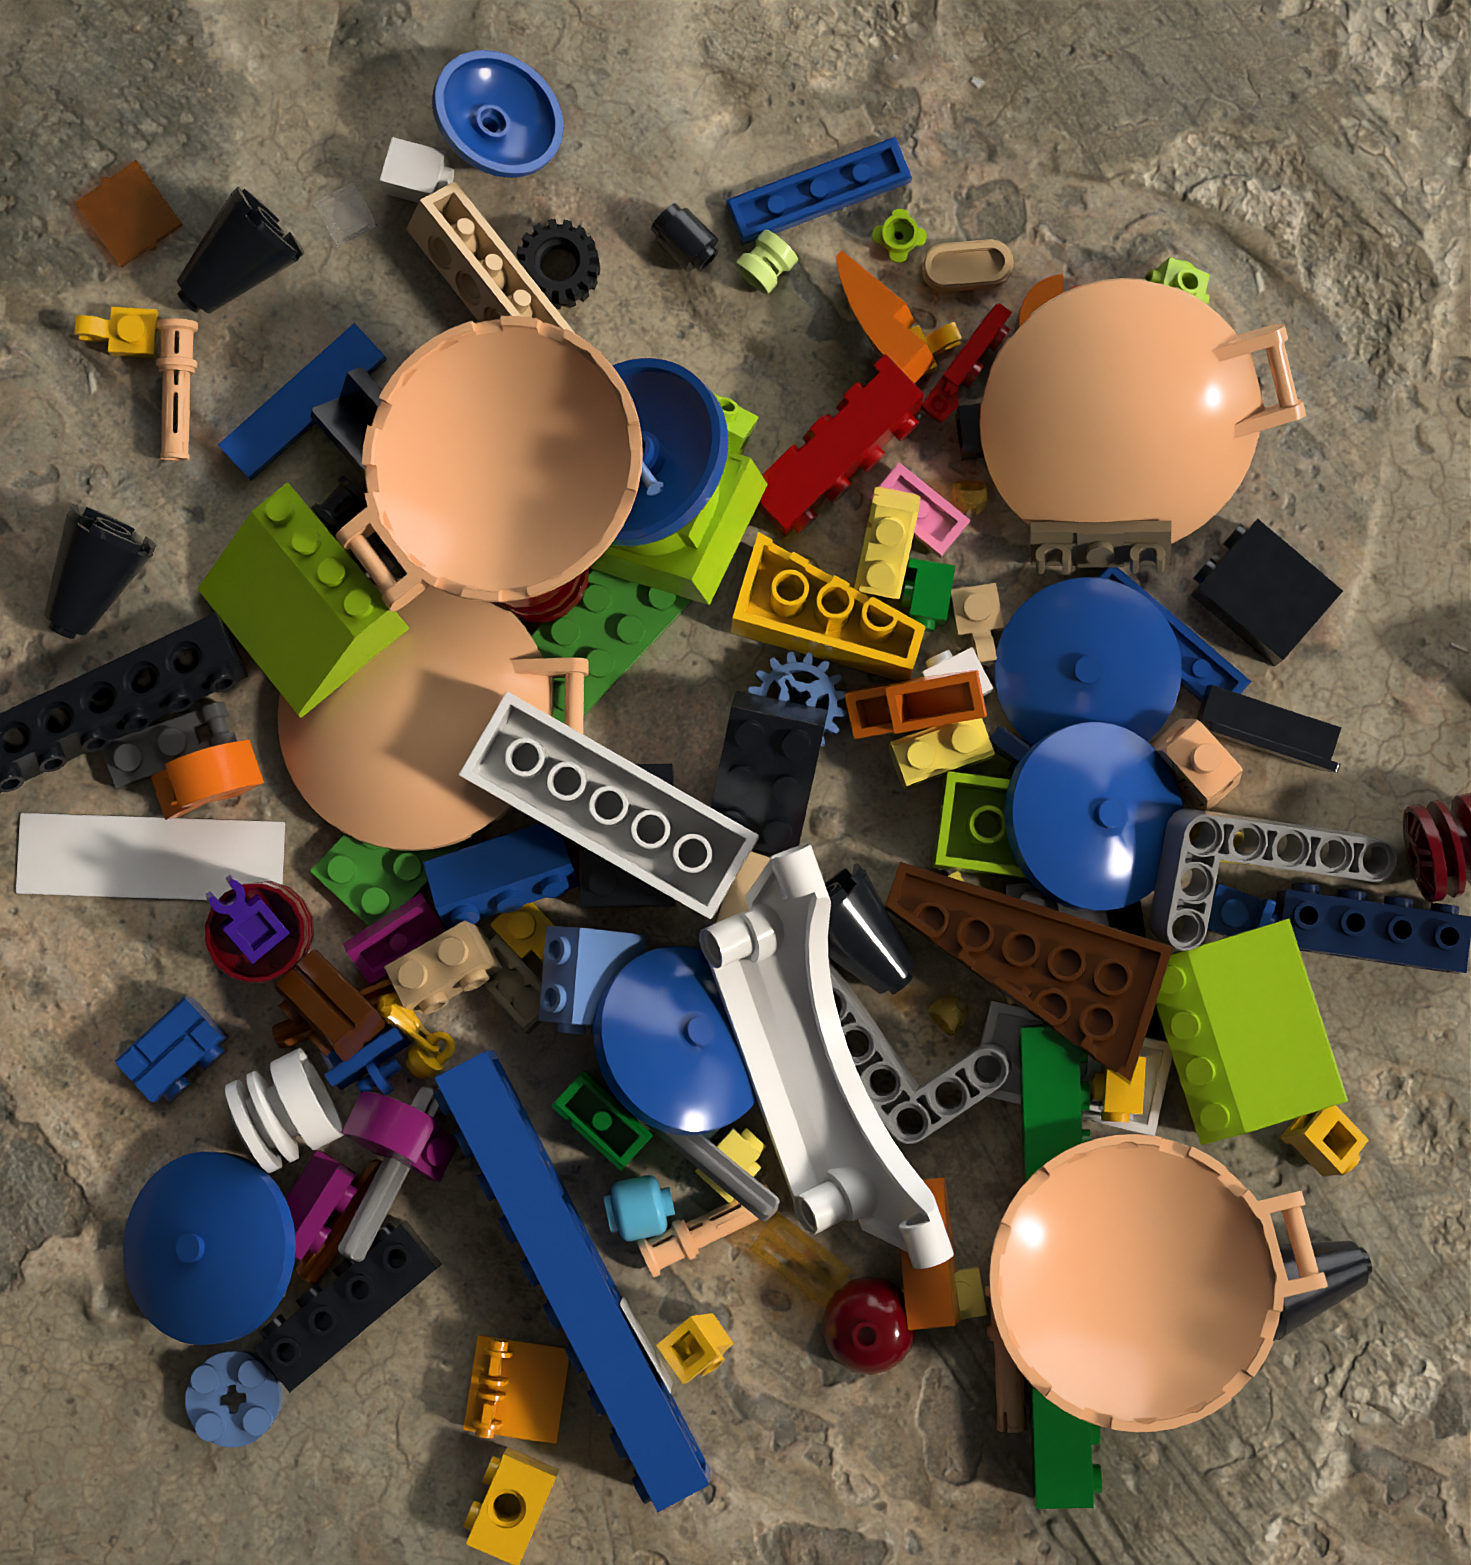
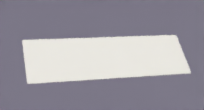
M21 813L16 893L207 900L206 893L209 891L219 899L225 892L233 889L225 879L229 875L235 877L241 884L265 881L283 884L285 822L186 818L165 820V818Z

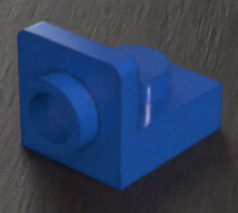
M1218 883L1214 890L1207 930L1229 937L1279 921V914L1274 913L1277 902L1268 898L1261 899Z

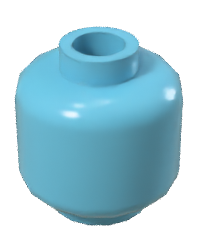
M653 1175L617 1181L611 1187V1195L604 1196L611 1233L619 1232L620 1237L625 1241H635L663 1234L667 1228V1216L675 1215L670 1187L660 1189L659 1182Z

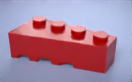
M887 354L883 355L874 364L877 368L876 376L867 385L863 382L860 384L856 382L843 395L844 398L836 407L839 411L838 414L834 417L829 413L821 416L803 436L804 445L800 448L792 445L762 474L768 485L757 508L784 537L793 529L798 534L803 532L818 517L814 510L827 498L831 503L838 500L852 486L848 479L860 468L868 472L885 456L886 453L882 448L890 440L896 437L900 442L918 426L919 421L916 417L919 415L924 393Z

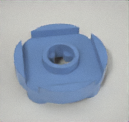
M241 1349L226 1350L213 1355L193 1371L186 1389L185 1407L190 1423L194 1426L196 1434L200 1439L222 1447H241L255 1442L271 1428L281 1411L283 1401L282 1385L266 1363L257 1357L258 1355ZM236 1385L237 1392L245 1393L246 1402L239 1404L238 1411H231L230 1406L222 1402V1396L228 1393V1386Z

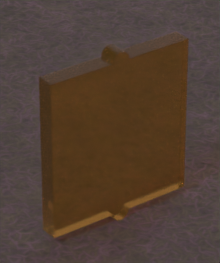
M137 160L112 177H103L101 179L102 184L75 202L122 268L148 249L151 251L156 250L158 242L183 226Z

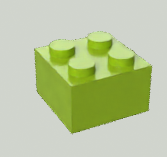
M947 771L943 777L931 868L1023 881L1027 879L1013 856L1006 833L1005 801L1010 783L1009 779Z

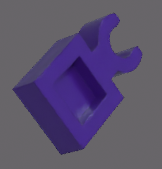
M229 875L225 879L233 888L231 898L226 901H220L211 891L206 893V898L216 912L230 915L220 926L253 964L289 935L290 932L258 894L248 902H245L243 886L235 877Z

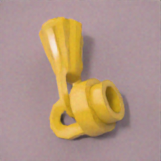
M394 991L381 995L377 1001V1012L383 1020L417 1041L408 1050V1057L405 1060L410 1072L420 1079L436 1076L444 1068L445 1062L453 1056L456 1048L454 1039L445 1032L436 1031L430 1033L421 1024L414 1011L403 1007L397 992ZM419 1031L426 1037L425 1039L418 1034ZM439 1040H443L446 1043V1048L441 1053L439 1052Z

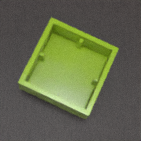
M728 451L724 471L717 488L704 508L688 524L668 537L649 544L638 546L610 545L590 568L710 605L768 484L751 457Z

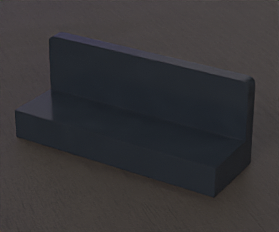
M363 367L347 372L340 397L313 407L310 417L365 479V466L362 465L363 443L367 425H372L375 413L381 402L379 396L382 389Z
M1207 685L1196 719L1213 736L1320 771L1339 772L1341 763L1332 761V757L1342 727L1214 685Z

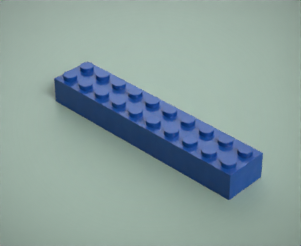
M495 1050L484 1051L435 1077L439 1087L433 1090L434 1097L445 1116L449 1114L454 1115L461 1129L455 1133L457 1142L467 1159L475 1156L482 1170V1173L477 1175V1180L489 1201L497 1199L504 1213L499 1218V1223L508 1241L511 1244L518 1241L526 1255L524 1260L521 1261L522 1268L531 1285L536 1287L540 1284L548 1299L546 1300L547 1303L543 1304V1308L555 1330L564 1329L569 1339V1346L565 1347L567 1356L577 1374L585 1370L591 1382V1389L587 1391L589 1399L599 1417L608 1415L613 1425V1433L610 1434V1439L622 1461L630 1458L635 1468V1477L632 1478V1481L642 1502L647 1504L652 1501L658 1513L710 1485L711 1469L672 1393L668 1391L620 1306L622 1296Z

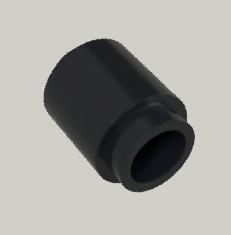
M674 203L667 207L651 226V231L656 235L655 241L686 272L694 268L702 271L718 254V251L714 248L718 238L688 208L681 209Z

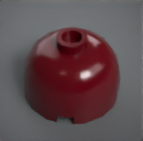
M872 1276L852 1279L834 1293L825 1307L822 1330L826 1347L839 1364L852 1372L866 1375L887 1372L905 1359L914 1344L916 1330H908L904 1293L887 1279Z

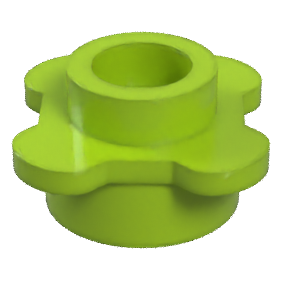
M896 209L884 222L883 226L878 225L873 229L872 239L874 243L882 245L889 252V259L892 262L903 263L907 260L908 253L912 249L925 244L927 234L923 228H918L917 223L910 217L907 210ZM901 232L904 237L898 240L895 238V234Z

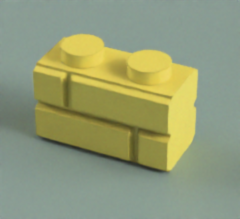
M875 487L856 575L855 590L900 599L921 496L884 487Z
M982 718L931 727L891 741L888 746L903 790L942 777L947 771L956 772L988 761L995 755Z

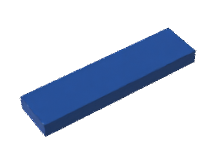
M895 136L726 200V206L743 246L754 242L764 230H769L773 233L781 232L909 184L912 181V176Z
M353 323L223 439L218 446L252 481L316 424L310 417L313 407L340 397L347 372L363 367L370 375L387 358L365 333Z
M1105 567L1096 577L1116 581L1133 588L1148 598L1161 611L1171 626L1178 643L1182 665L1180 685L1201 703L1207 685H1214L1241 694L1252 682L1118 567Z

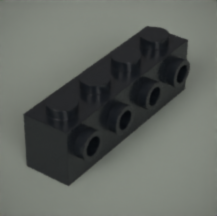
M391 1221L377 1232L372 1242L374 1247L367 1252L363 1261L355 1262L348 1258L344 1259L332 1270L337 1278L326 1288L322 1289L316 1283L295 1301L301 1309L288 1320L282 1314H279L259 1331L264 1340L253 1349L289 1393L442 1265L407 1221L400 1224L397 1228Z

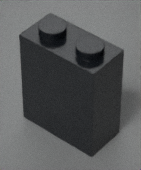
M1257 518L1248 529L1240 523L1223 543L1229 551L1218 563L1210 558L1192 578L1199 585L1190 595L1275 667L1289 655L1343 590Z

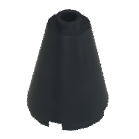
M237 187L229 195L178 277L177 283L181 290L177 295L193 312L198 313L202 309L210 314L297 262L304 255L303 248L291 232L283 238L284 231L278 225L280 220L249 191L246 189L241 190L240 187Z
M72 504L66 514L44 616L51 621L48 627L55 633L69 639H74L76 634L87 635L153 556L157 545L147 536H145L141 544L131 537L135 530L134 528L107 514L86 507L82 515L78 505Z
M856 863L853 866L852 874L845 868L825 882L831 900L828 957L877 993L882 994L889 991L891 994H896L912 980L913 975L910 971L914 966V962L867 872Z
M1353 1241L1311 1243L1319 1273L1324 1272L1328 1287L1284 1297L1283 1310L1280 1312L1279 1323L1273 1341L1282 1339L1368 1284L1369 1275L1372 1273L1371 1260L1366 1250L1358 1247ZM1291 1244L1279 1245L1288 1280L1300 1278Z

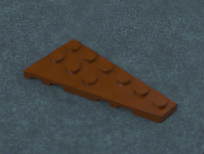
M903 862L899 863L885 904L888 912L1127 1084H1131L1172 954V946Z

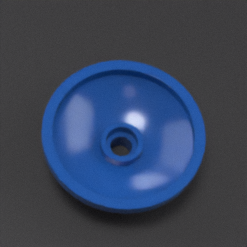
M470 51L450 61L436 80L432 94V109L438 129L452 150L473 167L499 177H524L544 168L557 153L562 142L564 130L560 105L547 82L526 63L497 51Z

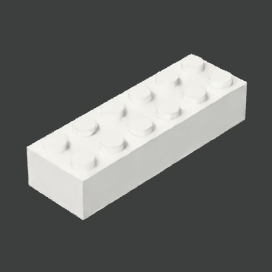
M508 691L505 693L459 773L466 780L710 920L714 917L759 838L758 834Z

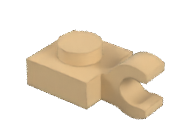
M996 583L951 590L950 601L957 638L971 636L973 649L982 667L994 665V660H997L991 633L1003 631L1004 629Z

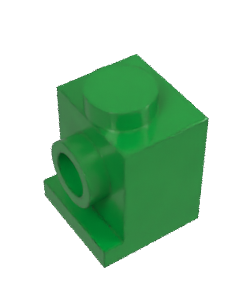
M909 558L906 575L914 576V581L905 580L901 607L909 608L908 617L926 626L925 632H933L935 626L943 627L947 620L956 565Z

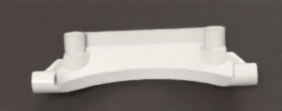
M811 844L787 849L769 858V862L746 894L745 900L749 911H743L701 929L699 942L703 954L709 962L793 1199L795 1214L803 1229L811 1235H815L843 1220L855 1221L858 1219L863 1231L908 1252L913 1268L924 1269L936 1266L950 1259L954 1252L935 1197L906 1160L876 1112L856 1070L840 1024L834 1000L828 958L831 900Z

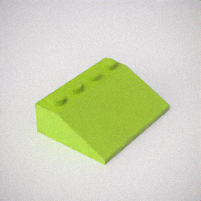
M288 482L251 511L197 588L300 718L305 716L373 657L410 629L396 611L391 612L382 601L383 595Z
M1290 919L1208 942L1192 950L1178 951L1171 954L1156 1006L1201 1145L1246 1134L1348 1101Z

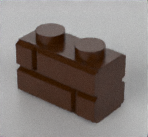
M317 949L308 953L297 963L295 969H291L275 983L274 988L284 999L278 1007L296 1026L302 1021L306 1022L313 1030L307 1037L325 1057L334 1051L343 1062L348 1061L363 1047L366 1041L369 1042L385 1027L386 1022L377 1010Z

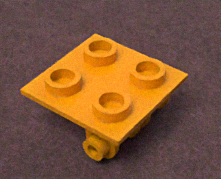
M478 1335L463 1430L476 1432L475 1436L482 1438H494V1435L557 1444L569 1366V1358L565 1348Z

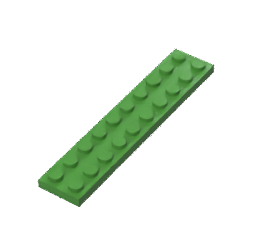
M593 570L589 574L588 585L580 602L566 615L550 622H544L531 637L543 658H584L589 661V675L584 677L585 717L694 600ZM554 678L553 718L564 724L565 678ZM344 834L310 872L362 921L370 926L417 896L429 883L423 862L460 850L470 838L436 849L403 851L376 847Z

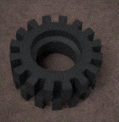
M556 219L548 220V226L542 227L540 223L533 226L534 233L531 235L526 232L522 238L523 245L522 247L518 246L516 254L519 263L556 309H561V304H568L569 308L577 306L576 300L580 298L584 302L589 297V290L591 288L595 290L598 284L597 276L600 275L598 251L591 235L588 237L583 227L578 225L575 228L572 226V222L568 220H563V224H557ZM557 248L565 249L575 257L576 267L568 278L552 280L541 271L542 258L550 250Z

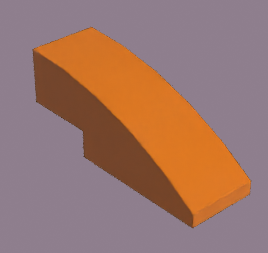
M841 250L835 256L840 280L849 304L863 331L880 358L887 354L915 384L935 361L927 344L909 330L915 323V320L906 302Z
M978 670L883 683L852 689L845 693L854 739L892 732L897 734L987 717Z
M946 1177L922 1180L935 1197L954 1255L936 1266L915 1269L912 1266L908 1252L900 1249L908 1330L956 1326L961 1321L955 1279L957 1263Z

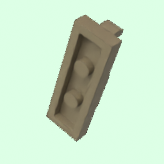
M1171 521L1030 522L1031 566H1036L1038 574H1044L1045 566H1062L1063 574H1069L1071 566H1077V568L1130 566L1131 573L1138 574L1139 566L1156 565L1157 574H1162L1165 570V565H1171Z

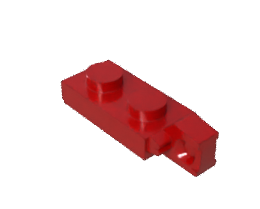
M996 303L921 404L920 409L941 424L959 406L958 386L962 384L968 388L984 367L977 360L985 349L989 347L995 351L1011 330L1004 324L1012 314L1009 309L1001 303Z

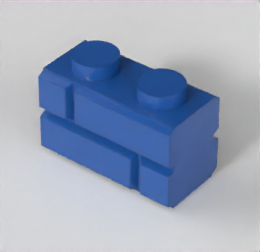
M184 996L115 1060V1063L152 1103L161 1102L164 1098L170 1103L190 1086L191 1083L186 1077L199 1065L206 1070L223 1056L226 1051L221 1045L229 1036L210 1017L196 999Z

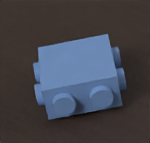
M546 926L538 1021L558 1023L557 1032L586 1034V1025H591V1035H593L595 1012L603 990L611 978L623 966L645 953L646 935L578 927Z

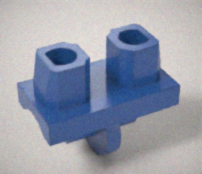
M385 1023V1027L368 1042L369 1044L359 1050L348 1061L343 1062L334 1051L326 1057L323 1055L326 1066L330 1070L324 1075L332 1087L336 1085L340 1090H343L369 1073L370 1075L356 1083L359 1091L369 1092L378 1086L382 1093L387 1096L395 1090L389 1078L403 1068L396 1058H393L383 1066L380 1065L412 1044L411 1041L397 1027Z

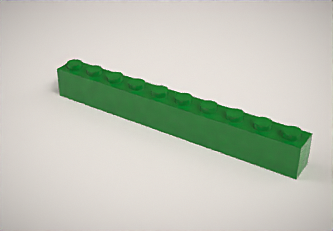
M1045 1024L1018 1025L1023 1185L1048 1161L1068 1149L1091 1141L1090 1129H1082L1081 1111L1090 1109L1089 1083L1080 1082V1063H1088V1055ZM1029 1383L1033 1500L1036 1509L1094 1508V1493H1102L1101 1465L1093 1464L1092 1445H1100V1426L1078 1419L1060 1409Z

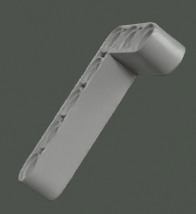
M1191 808L1181 809L1169 818L1166 826L1150 913V929L1157 939L1182 951L1198 947L1204 941L1207 933L1220 860L1378 882L1389 878L1394 872L1397 865V855L1389 843L1361 833ZM1199 822L1201 826L1200 835L1196 841L1191 843L1189 832L1194 824ZM1243 829V842L1238 848L1234 849V836L1239 830ZM1286 835V848L1278 855V841ZM1328 842V855L1325 857L1324 860L1321 861V848L1325 843ZM1371 848V859L1366 866H1363L1364 854ZM1191 869V883L1182 889V875ZM1183 915L1184 925L1179 933L1173 935V923L1178 917Z
M829 958L832 989L842 1000V1009L838 1016L846 1043L847 1034L850 1030H860L869 1039V1048L866 1052L853 1051L847 1043L851 1057L876 1112L890 1133L898 1141L905 1144H914L923 1140L997 1090L1006 1081L1012 1068V1059L1009 1052L999 1044L985 1043L919 1086L832 959ZM984 1055L995 1057L1001 1065V1074L995 1078L982 1076L977 1069V1059ZM887 1069L891 1071L896 1078V1088L892 1091L879 1089L873 1080L875 1070ZM943 1082L957 1084L962 1091V1101L956 1104L944 1102L938 1093L939 1084ZM913 1108L920 1112L923 1117V1127L918 1130L906 1128L900 1119L901 1110Z

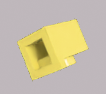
M732 1128L716 1147L754 1177L761 1169V1166L755 1161L767 1146L748 1128H745L741 1134ZM695 1169V1172L729 1204L734 1200L732 1196L701 1170Z

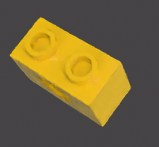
M509 1447L505 1450L502 1459L493 1456L482 1480V1483L490 1486L483 1504L474 1500L463 1525V1528L471 1531L466 1545L512 1565H520L559 1469ZM504 1493L515 1495L521 1503V1511L512 1516L504 1515L497 1508L496 1498Z

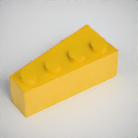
M758 532L733 613L731 633L802 654L812 653V656L901 681L911 678L926 626L873 596L869 598L850 587V583L836 575L832 577L809 564L808 559L795 552L790 553L774 544L771 538Z

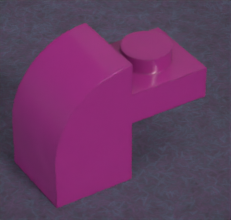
M366 1091L361 1092L341 1131V1134L373 1154L396 1159L426 1179L439 1183L458 1147L456 1137L436 1125V1119L406 1103L388 1096Z

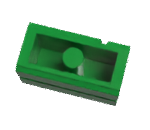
M587 1070L582 1071L551 1105L565 1120L568 1119L571 1125L620 1171L655 1134L641 1120L631 1114Z

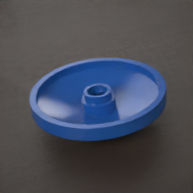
M655 358L632 359L613 365L624 381L639 417L643 447L642 461L657 482H662L664 486L660 488L661 491L659 493L649 496L647 494L648 488L640 479L632 509L624 526L611 545H645L666 538L680 530L697 516L712 497L723 474L727 459V424L720 403L713 392L698 377L683 366Z
M1093 577L1074 578L1055 583L1037 592L1026 600L1010 618L1001 635L996 651L997 660H995L994 678L999 702L1011 725L1032 746L1051 732L1087 722L1114 724L1136 733L1148 742L1165 724L1173 710L1180 690L1181 656L1176 637L1167 619L1144 595L1129 586L1108 579Z
M1087 722L1051 732L1041 738L1025 753L1018 763L1008 786L1005 801V826L1009 845L1017 864L1027 879L1040 892L1053 901L1072 909L1106 911L1134 904L1155 890L1166 826L1169 818L1175 812L1183 809L1174 775L1152 745L1126 728L1103 722Z
M682 946L657 948L630 961L611 978L601 994L595 1012L593 1027L594 1047L600 1070L607 1085L619 1102L631 1114L647 1125L663 1132L691 1136L718 1130L739 1119L754 1105L757 1100L709 962L702 950Z
M196 1152L181 1156L164 1165L147 1181L139 1192L129 1213L123 1243L124 1269L129 1289L138 1308L150 1323L162 1333L188 1344H222L235 1341L250 1334L261 1326L278 1307L292 1276L296 1240L290 1208L280 1188L266 1171L254 1162L236 1154Z

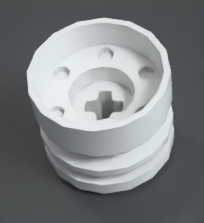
M301 1048L270 1062V1072L274 1083L272 1086H269L267 1081L257 1071L246 1075L248 1088L240 1080H235L225 1085V1094L237 1133L245 1147L253 1154L257 1162L267 1173H272L282 1167L281 1154L289 1162L299 1159V1149L296 1140L298 1135L312 1150H317L344 1136L341 1134L343 1126L334 1102L315 1066Z

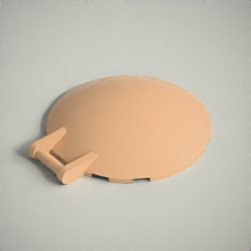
M1118 278L1096 281L1070 289L1050 299L1030 314V318L1018 328L1011 338H1007L990 368V375L984 390L983 399L981 400L979 422L981 444L989 473L999 493L1008 506L1028 526H1030V522L1171 521V544L1188 536L1215 516L1240 486L1256 451L1260 431L1290 423L1306 416L1303 400L1297 399L1284 342L1288 340L1285 324H1273L1237 335L1218 313L1194 295L1177 287L1173 288L1160 283L1148 282L1145 279ZM1262 349H1266L1279 404L1264 407L1251 354Z
M501 316L500 319L486 320L478 323L472 321L465 322L444 331L411 354L395 371L379 396L381 402L375 413L372 425H367L363 443L362 465L365 466L367 488L365 499L367 507L337 532L336 538L345 550L351 549L382 591V601L391 612L403 608L430 585L461 598L482 602H507L527 599L564 585L587 570L612 544L624 526L638 492L643 459L642 433L633 399L624 381L610 362L585 339L568 329L541 322L537 318ZM373 532H377L406 571L407 575L397 581L366 539Z
M374 585V586L379 590V592L383 595V593H382V591L379 589V587H378L377 585ZM432 585L403 608L396 611L410 629L373 657L305 716L300 718L281 693L279 696V741L287 770L295 786L314 811L329 824L361 842L380 848L419 851L449 846L472 837L471 834L481 830L494 820L498 821L513 808L512 805L459 775L507 691L553 717L554 678H565V725L583 734L584 677L589 675V661L587 659L543 658L525 626L500 602H482L465 599L446 593Z
M1142 1134L1114 1135L1097 1138L1064 1151L1043 1165L1019 1189L1009 1204L994 1239L989 1271L990 1300L997 1329L1008 1354L1029 1383L1046 1399L1078 1419L1097 1426L1118 1431L1157 1432L1178 1428L1214 1413L1232 1400L1231 1398L1241 1391L1252 1377H1255L1265 1362L1274 1343L1273 1339L1278 1327L1280 1312L1283 1310L1284 1297L1328 1287L1324 1272L1319 1273L1301 1209V1206L1305 1205L1302 1191L1257 1201L1251 1191L1247 1190L1226 1169V1166L1210 1155L1192 1146L1190 1147L1159 1136ZM1282 1211L1300 1278L1291 1280L1287 1278L1270 1213Z

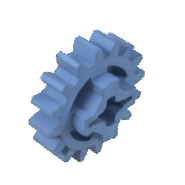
M788 652L787 664L781 665L773 657L769 661L771 673L767 674L761 670L756 672V678L762 685L761 687H749L748 693L766 697L770 687L775 682L780 692L778 700L789 702V689L797 697L806 695L809 699L805 705L815 707L816 703L827 696L828 713L824 732L837 735L839 729L832 721L834 718L845 719L847 711L837 707V703L846 700L845 693L847 692L835 691L834 687L840 683L842 677L840 674L831 677L826 675L829 666L828 661L825 660L818 667L812 665V653L807 652L803 662H796L793 652ZM791 673L807 674L816 680L810 684L796 681ZM822 737V742H821V747H820V748H822L823 746H825L824 737Z

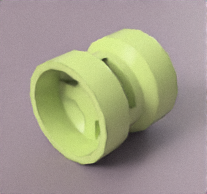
M764 230L755 240L756 247L750 253H743L734 263V266L750 285L759 292L768 295L776 287L777 277L783 271H790L798 262V257L791 247L779 236L769 230Z

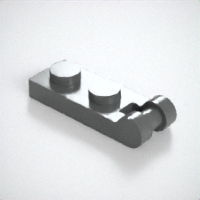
M212 703L197 711L109 741V744L102 751L114 787L121 789L150 779L152 775L166 769V763L187 754L221 744L237 742L235 732H229L225 720L229 716L225 703ZM208 725L212 738L201 743L196 728Z

